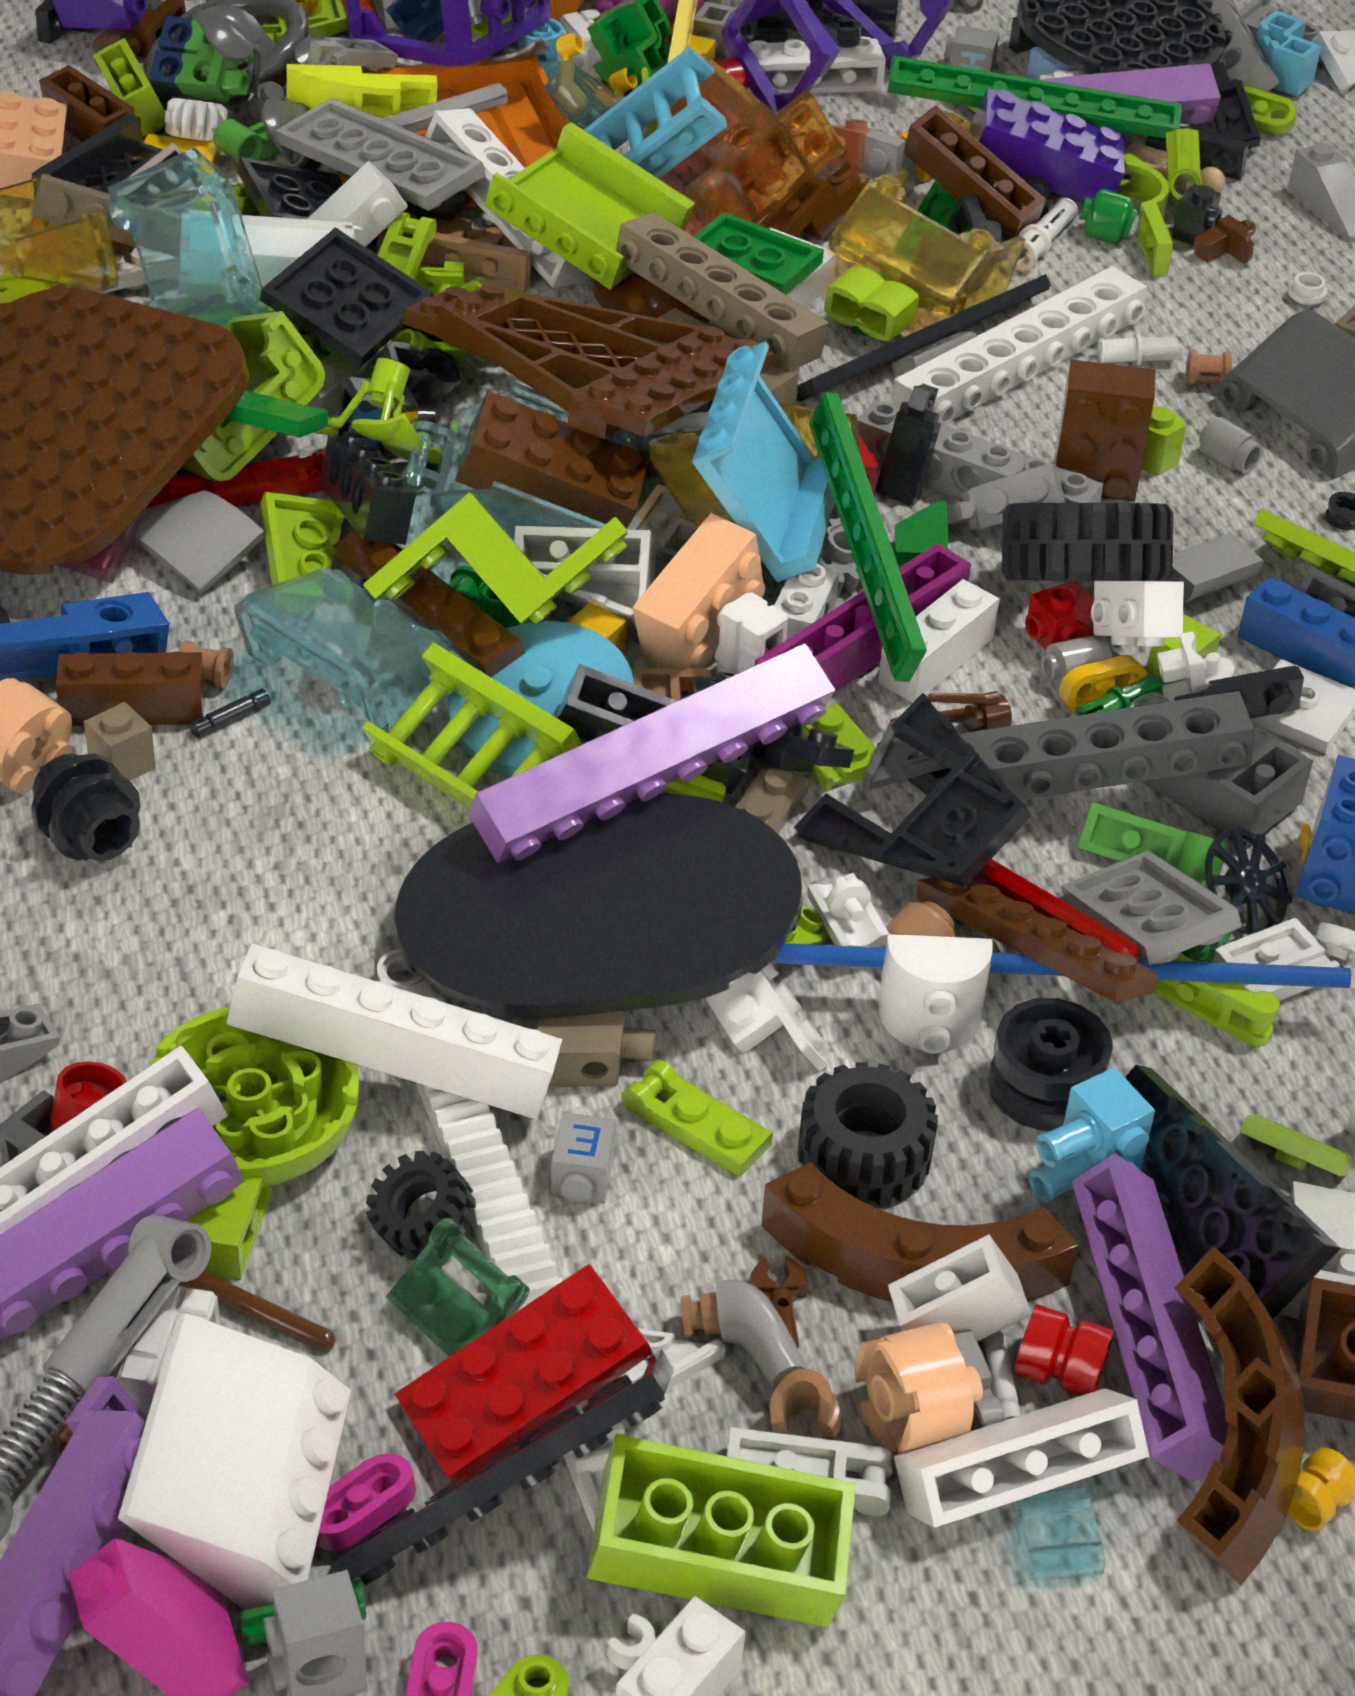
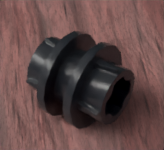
M62 754L50 760L43 767H40L41 770L35 777L32 787L34 797L31 805L32 819L40 831L51 839V842L65 857L74 860H85L86 862L88 859L107 861L121 855L129 847H132V843L140 829L138 816L141 807L139 792L126 777L121 775L108 758L97 754Z

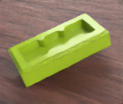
M1258 1114L1247 1115L1240 1130L1242 1134L1277 1148L1274 1156L1275 1159L1303 1171L1307 1163H1311L1342 1177L1347 1175L1354 1160L1351 1158L1352 1155Z

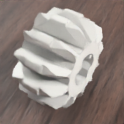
M173 98L168 101L167 111L165 110V132L172 137L214 142L215 130L221 122L227 119L228 109L221 104Z

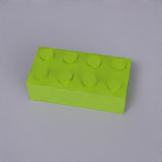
M616 1434L603 1469L586 1579L689 1600L696 1596L709 1604L829 1628L846 1595L856 1483Z

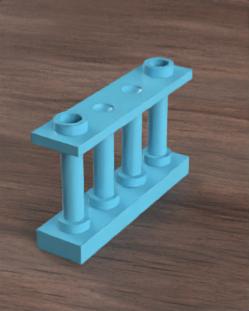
M688 47L585 128L584 131L613 150H616L629 140L630 151L623 156L660 179L727 127L725 116L701 97L699 84L714 73V68L691 47ZM686 96L688 106L672 117L670 107ZM657 118L659 128L644 139L642 129Z

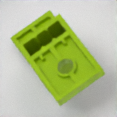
M469 492L366 581L363 586L375 599L385 600L388 597L390 600L396 601L414 586L415 582L411 576L420 568L424 567L430 571L450 554L446 546L451 542L520 623L525 624L531 619L534 624H538L557 608V605L552 601L564 589L572 595L592 578L587 570L601 558L605 564H608L627 547V544L622 539L628 535V530L614 517L544 577L479 500Z

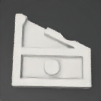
M1355 30L1321 31L1314 37L1312 42L1321 45L1319 55L1340 93H1345L1355 83Z

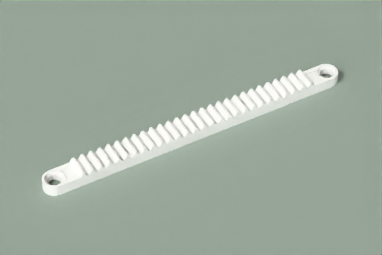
M401 949L387 952L379 959L377 964L378 982L445 1003L444 997L434 992L429 982L409 968ZM401 970L410 971L416 975L412 980L406 982L395 981L389 977L392 973ZM415 1082L445 1159L447 1158L474 1191L471 1194L476 1199V1208L469 1209L475 1216L472 1227L509 1317L562 1282L563 1279L558 1277L556 1262L551 1260L548 1243H544L541 1226L537 1227L535 1212L530 1210L528 1195L523 1193L521 1179L516 1176L515 1164L513 1160L510 1161L508 1147L506 1144L503 1145L500 1128H496L495 1116L493 1113H490L489 1105ZM587 1399L577 1405L581 1414L584 1413L582 1408L588 1404ZM617 1423L612 1426L613 1430L607 1434L609 1440L591 1453L579 1459L576 1458L573 1451L563 1455L593 1532L603 1469L615 1435H625L623 1423Z

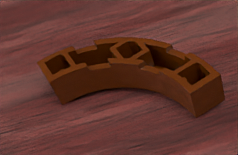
M812 1162L765 1184L761 1225L771 1236L806 1265L814 1263L821 1269L839 1277V1284L878 1299L893 1302L888 1287L889 1284L987 1235L991 1236L1018 1274L1027 1301L1046 1296L1070 1285L1079 1244L1045 1207L999 1222L976 1225H942L896 1216L860 1201L824 1176Z
M1213 1246L1174 1289L1193 1317L1211 1333L1223 1358L1226 1370L1224 1372L1226 1388L1225 1420L1228 1423V1429L1220 1460L1218 1461L1215 1458L1203 1485L1189 1506L1177 1519V1522L1198 1549L1238 1584L1242 1585L1261 1562L1278 1535L1291 1506L1300 1476L1304 1453L1305 1413L1297 1369L1284 1337L1250 1283L1235 1265Z

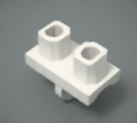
M1194 632L1179 634L1181 648L1157 653L1158 666L1163 683L1184 680L1161 685L1163 692L1162 702L1174 701L1176 696L1201 692L1208 688L1209 681L1235 676L1234 665L1230 660L1220 657L1216 652H1211L1206 658L1202 659L1200 655L1196 654Z
M854 873L838 877L832 884L821 885L815 883L808 885L807 896L815 911L819 913L824 921V926L835 945L881 947L886 945L889 932L870 901L871 894L868 887L863 881L858 880Z

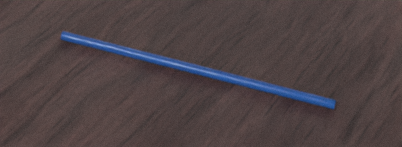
M783 943L780 946L781 953L771 963L883 968L886 948ZM992 952L989 973L1064 976L1024 954ZM1137 959L1138 964L1157 973V980L1349 988L1351 984L1350 968L1181 960L1149 965L1142 959Z

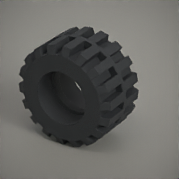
M856 1062L854 1068H848L845 1064L835 1067L833 1075L823 1073L816 1079V1086L810 1085L805 1093L798 1139V1162L803 1163L802 1166L812 1162L824 1176L839 1188L867 1204L868 1201H876L878 1207L890 1206L891 1197L894 1196L901 1202L910 1197L911 1189L919 1190L924 1184L925 1175H929L938 1125V1115L935 1114V1102L932 1097H926L927 1089L920 1082L911 1083L910 1074L902 1070L898 1073L892 1072L889 1065L879 1063L878 1067H868L867 1062ZM852 1131H870L881 1136H863Z

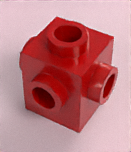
M1069 581L1033 593L1030 596L1025 629L1030 637L1036 640L1045 650L1048 645L1087 636L1095 638V635H1093L1094 623L1091 618L1094 598L1077 581Z

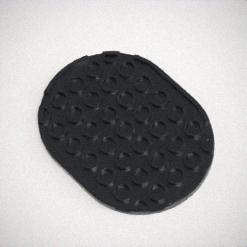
M659 794L647 801H642L638 797L625 803V808L617 815L603 821L599 817L593 818L585 822L580 831L567 839L558 840L555 836L541 843V847L535 853L521 860H515L514 856L497 863L474 823L458 829L430 848L415 863L405 877L395 906L396 931L402 955L409 968L429 982L434 992L461 1006L470 1003L489 1008L490 1015L517 1019H548L670 1006L703 999L729 989L730 982L747 973L755 975L781 953L780 946L790 933L796 930L801 916L803 901L801 872L792 850L784 839L769 825L744 810L716 800L690 795Z

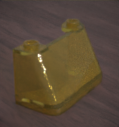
M41 177L0 188V265L5 272L8 271L18 278L52 284H65L70 287L99 292L118 288V271L105 216L101 212L96 210L82 214L83 219L60 225L31 216Z

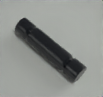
M261 688L250 693L248 696H244L206 714L205 717L202 716L190 722V730L192 734L200 739L212 731H217L254 713L255 710L258 711L269 706L271 703L270 697L266 690Z

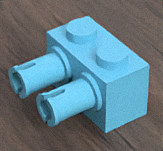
M1115 1067L1071 1087L1063 1126L1037 1136V1151L1046 1166L1030 1171L1029 1182L1033 1193L1041 1202H1050L1053 1198L1073 1189V1179L1114 1153L1141 1171L1155 1110Z

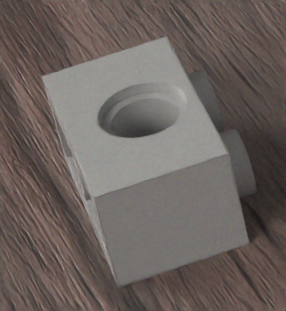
M348 1570L273 1589L274 1616L264 1618L263 1622L270 1652H267V1660L275 1691L287 1688L288 1696H348L366 1691L364 1624Z

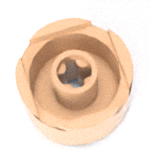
M7 678L0 681V782L21 795L32 789L35 777L41 770V766L43 767L50 760L62 754L72 753V747L68 744L72 731L71 714L32 685L25 681L19 682L15 678Z
M948 1323L929 1324L878 1337L874 1340L863 1342L858 1349L855 1360L856 1383L866 1381L869 1397L868 1400L860 1401L859 1403L864 1420L879 1447L886 1448L891 1452L898 1451L897 1455L971 1431L974 1402L980 1401L983 1395L982 1382L974 1367H966L956 1345L953 1330Z

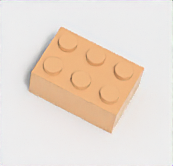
M12 91L0 92V193L33 199L31 173L59 157L62 153L67 104L58 103L50 98L35 99L24 97Z
M713 513L709 514L632 607L644 662L656 668H707L714 652L719 645L720 627L717 625V617L721 609L727 603L735 601L746 593L753 592L763 598L765 585L763 583L761 557L755 533Z

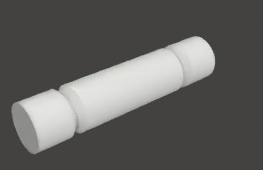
M998 1331L984 1338L983 1343L988 1368L992 1375L993 1394L999 1399L1005 1414V1420L1020 1416L1021 1411L1018 1405L1019 1401L1006 1336L1003 1332Z

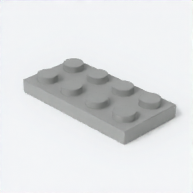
M1145 851L1061 886L1064 900L1067 904L1135 943L1140 950L1137 956L1149 965L1170 962L1176 959L1182 951L1197 945L1216 943L1222 940L1226 933L1242 927L1236 907L1150 851Z

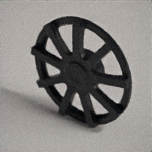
M1237 827L1219 834L1208 848L1204 866L1207 889L1216 895L1218 894L1215 886L1225 885L1226 891L1231 897L1229 903L1234 907L1238 908L1240 904H1247V925H1242V927L1236 930L1242 934L1251 935L1282 923L1287 906L1292 903L1293 896L1288 894L1287 882L1283 871L1287 866L1284 860H1278L1273 850L1265 842L1266 837L1261 833L1254 834ZM1228 839L1232 841L1238 861L1221 846L1224 841ZM1243 840L1253 845L1250 861ZM1262 854L1270 865L1263 870L1259 867ZM1214 856L1221 859L1229 867L1225 875H1213ZM1274 874L1277 888L1266 883L1268 876ZM1265 894L1277 900L1275 911L1265 897ZM1257 903L1268 921L1266 925L1260 928L1258 927Z

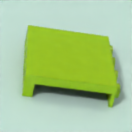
M570 122L562 128L557 147L509 180L497 172L493 174L484 206L608 289H612L634 272L622 264L624 256L616 251L620 225L654 211L685 231L695 203Z

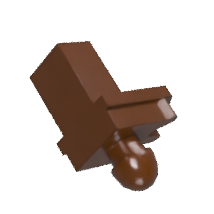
M1230 215L1224 218L1221 217L1218 219L1217 225L1195 237L1194 255L1209 263L1228 253L1243 264L1248 263L1254 253L1253 246H1255V242L1250 237L1256 231L1255 223L1248 219L1239 222Z

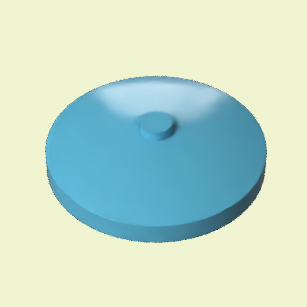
M540 621L538 624L530 622L507 628V630L521 640L525 654L491 677L556 718L567 686L579 664L634 684L632 671L627 660L613 643L591 629L558 621ZM455 691L448 695L450 720L465 704L463 696ZM489 712L485 717L480 715L458 741L465 752L472 758L500 725L498 718ZM524 734L521 738L514 737L489 769L512 776L535 748L534 740ZM579 738L582 744L589 742Z

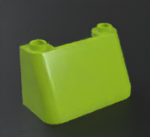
M283 311L233 317L223 326L238 339L246 355V367L249 371L246 391L307 405L323 387L325 372L320 360ZM224 419L181 468L210 481L230 480L279 432Z

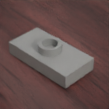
M976 332L953 333L894 359L891 362L894 374L896 376L903 375L976 337Z

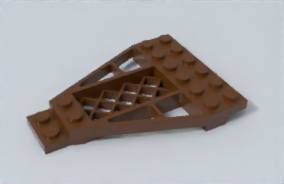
M483 284L481 288L472 292L460 287H448L439 294L432 297H424L420 302L405 307L403 324L437 336L451 346L493 361L569 413L568 426L603 439L622 429L645 437L713 400L729 355L742 346L753 347L759 344L750 339H735L726 336L723 330L713 326L699 327L509 290L497 284ZM650 340H655V341H660V342H665V343H670V344L664 345V344H659V343H656V342H653V341H650ZM767 351L760 374L772 367L774 352Z

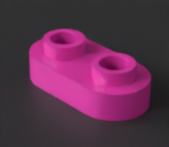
M396 1454L376 1455L365 1460L330 1485L315 1546L328 1551L349 1548L408 1506L416 1494V1483L410 1463L404 1457Z
M439 1622L424 1629L415 1642L405 1696H472L478 1662V1646L474 1635L463 1625L454 1622ZM442 1657H451L456 1661V1664L446 1668L438 1666L435 1662Z

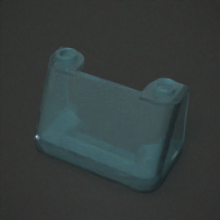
M195 147L107 187L112 203L108 206V210L113 222L118 228L124 227L134 237L151 300L143 303L144 305L211 322L222 327L233 317L269 313V307L259 300L263 286L234 190L225 174Z
M320 568L250 592L234 606V612L249 657L266 666L272 661L277 663L285 656L338 690L342 706L348 710L353 705L359 708L369 722L386 733L390 731L431 682L429 679L431 671L422 658L424 652L433 642L449 652L452 650L449 640L440 631L435 629L431 631L384 601L375 599L369 592L351 582L338 569Z

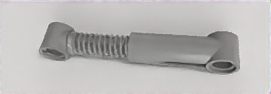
M156 1214L146 1216L136 1224L130 1235L129 1254L42 1366L46 1374L42 1376L43 1382L36 1384L37 1391L29 1393L30 1400H24L23 1408L16 1410L17 1417H11L9 1419L10 1426L3 1427L4 1435H0V1439H2L0 1441V1541L5 1537L12 1523L13 1506L10 1496L13 1495L12 1490L19 1487L16 1478H26L22 1470H31L32 1465L29 1461L39 1460L36 1452L46 1451L43 1442L47 1444L52 1443V1438L49 1434H59L56 1425H65L62 1417H69L71 1414L69 1408L75 1409L78 1404L76 1399H82L97 1377L110 1376L179 1283L196 1279L205 1270L210 1259L211 1241L206 1230L201 1226Z

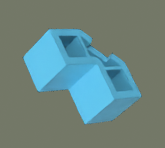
M1275 10L1259 23L1256 42L1279 81L1273 88L1284 94L1297 97L1313 84L1321 45L1303 39L1306 21Z

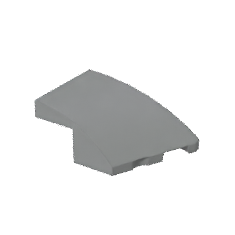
M205 490L143 509L122 533L141 551L145 549L170 573H177L200 595L206 593L265 538L264 530L229 502Z

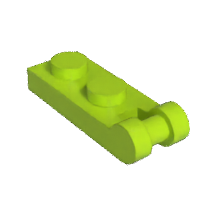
M402 212L390 223L378 256L412 279H415L427 246L434 239L436 220L422 217L420 220L413 219L409 213ZM407 234H412L413 238L411 239L405 236Z
M1179 953V956L1176 959H1174L1181 961H1194L1181 953ZM1157 980L1156 990L1153 993L1255 1047L1265 1046L1270 1042L1273 1033L1272 1022L1276 1020L1280 1008V1001L1274 994L1267 991L1253 992L1235 983Z
M654 1061L644 1071V1079L641 1082H632L621 1094V1100L628 1110L739 1177L772 1145L773 1132L680 1078L674 1068L666 1061ZM660 1093L667 1097L668 1100L663 1103L655 1097Z

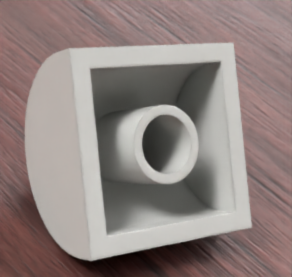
M888 934L879 997V1015L886 1030L903 1044L932 1054L957 1048L972 1039L978 1031L981 1022L992 957V939Z

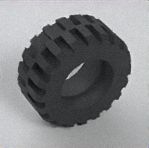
M1067 502L1008 504L1002 518V572L1007 580L1167 581L1173 570L1174 513L1168 504Z

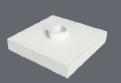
M1280 659L1273 669L1293 666L1295 664ZM1299 666L1304 676L1299 710L1252 718L1250 720L1253 725L1326 754L1355 714V689Z

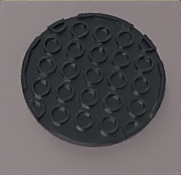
M1019 0L1017 5L1019 23L1027 36L1038 47L1060 62L1087 74L1214 64L1220 62L1224 51L1226 38L1221 23H1216L1211 18L1212 11L1200 0Z

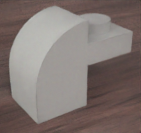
M874 129L865 135L862 170L874 185V189L867 197L892 206H898L914 191L916 164L904 155V139Z

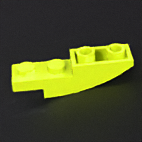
M287 64V98L290 103H301L309 109H313L328 99L333 98L382 119L437 102V75L362 73V66Z

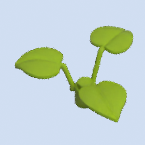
M387 358L377 359L370 382L362 381L360 390L339 417H328V426L313 432L320 435H338V428H341L346 423L366 394H369V403L383 409L381 419L353 420L351 426L356 432L369 439L381 441L382 445L389 452L405 460L426 464H451L453 460V455H449L433 444L421 441L406 415H401L402 403L405 397L403 392L410 368L400 362ZM393 410V418L389 419L390 412Z

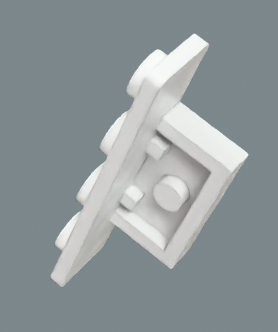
M773 963L768 964L755 975L751 973L745 974L730 982L729 989L705 998L734 1045L742 1053L748 1052L784 1025L800 1051L819 1071L828 1066L818 1050L825 1045L823 1039L807 1019L800 1023L795 1013L802 1008L790 990L784 984L777 988L772 980L779 974Z

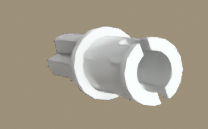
M1134 334L1133 338H1099L1098 359L1100 363L1135 362V365H1141L1142 361L1175 360L1179 353V342L1175 336L1141 337L1140 334Z

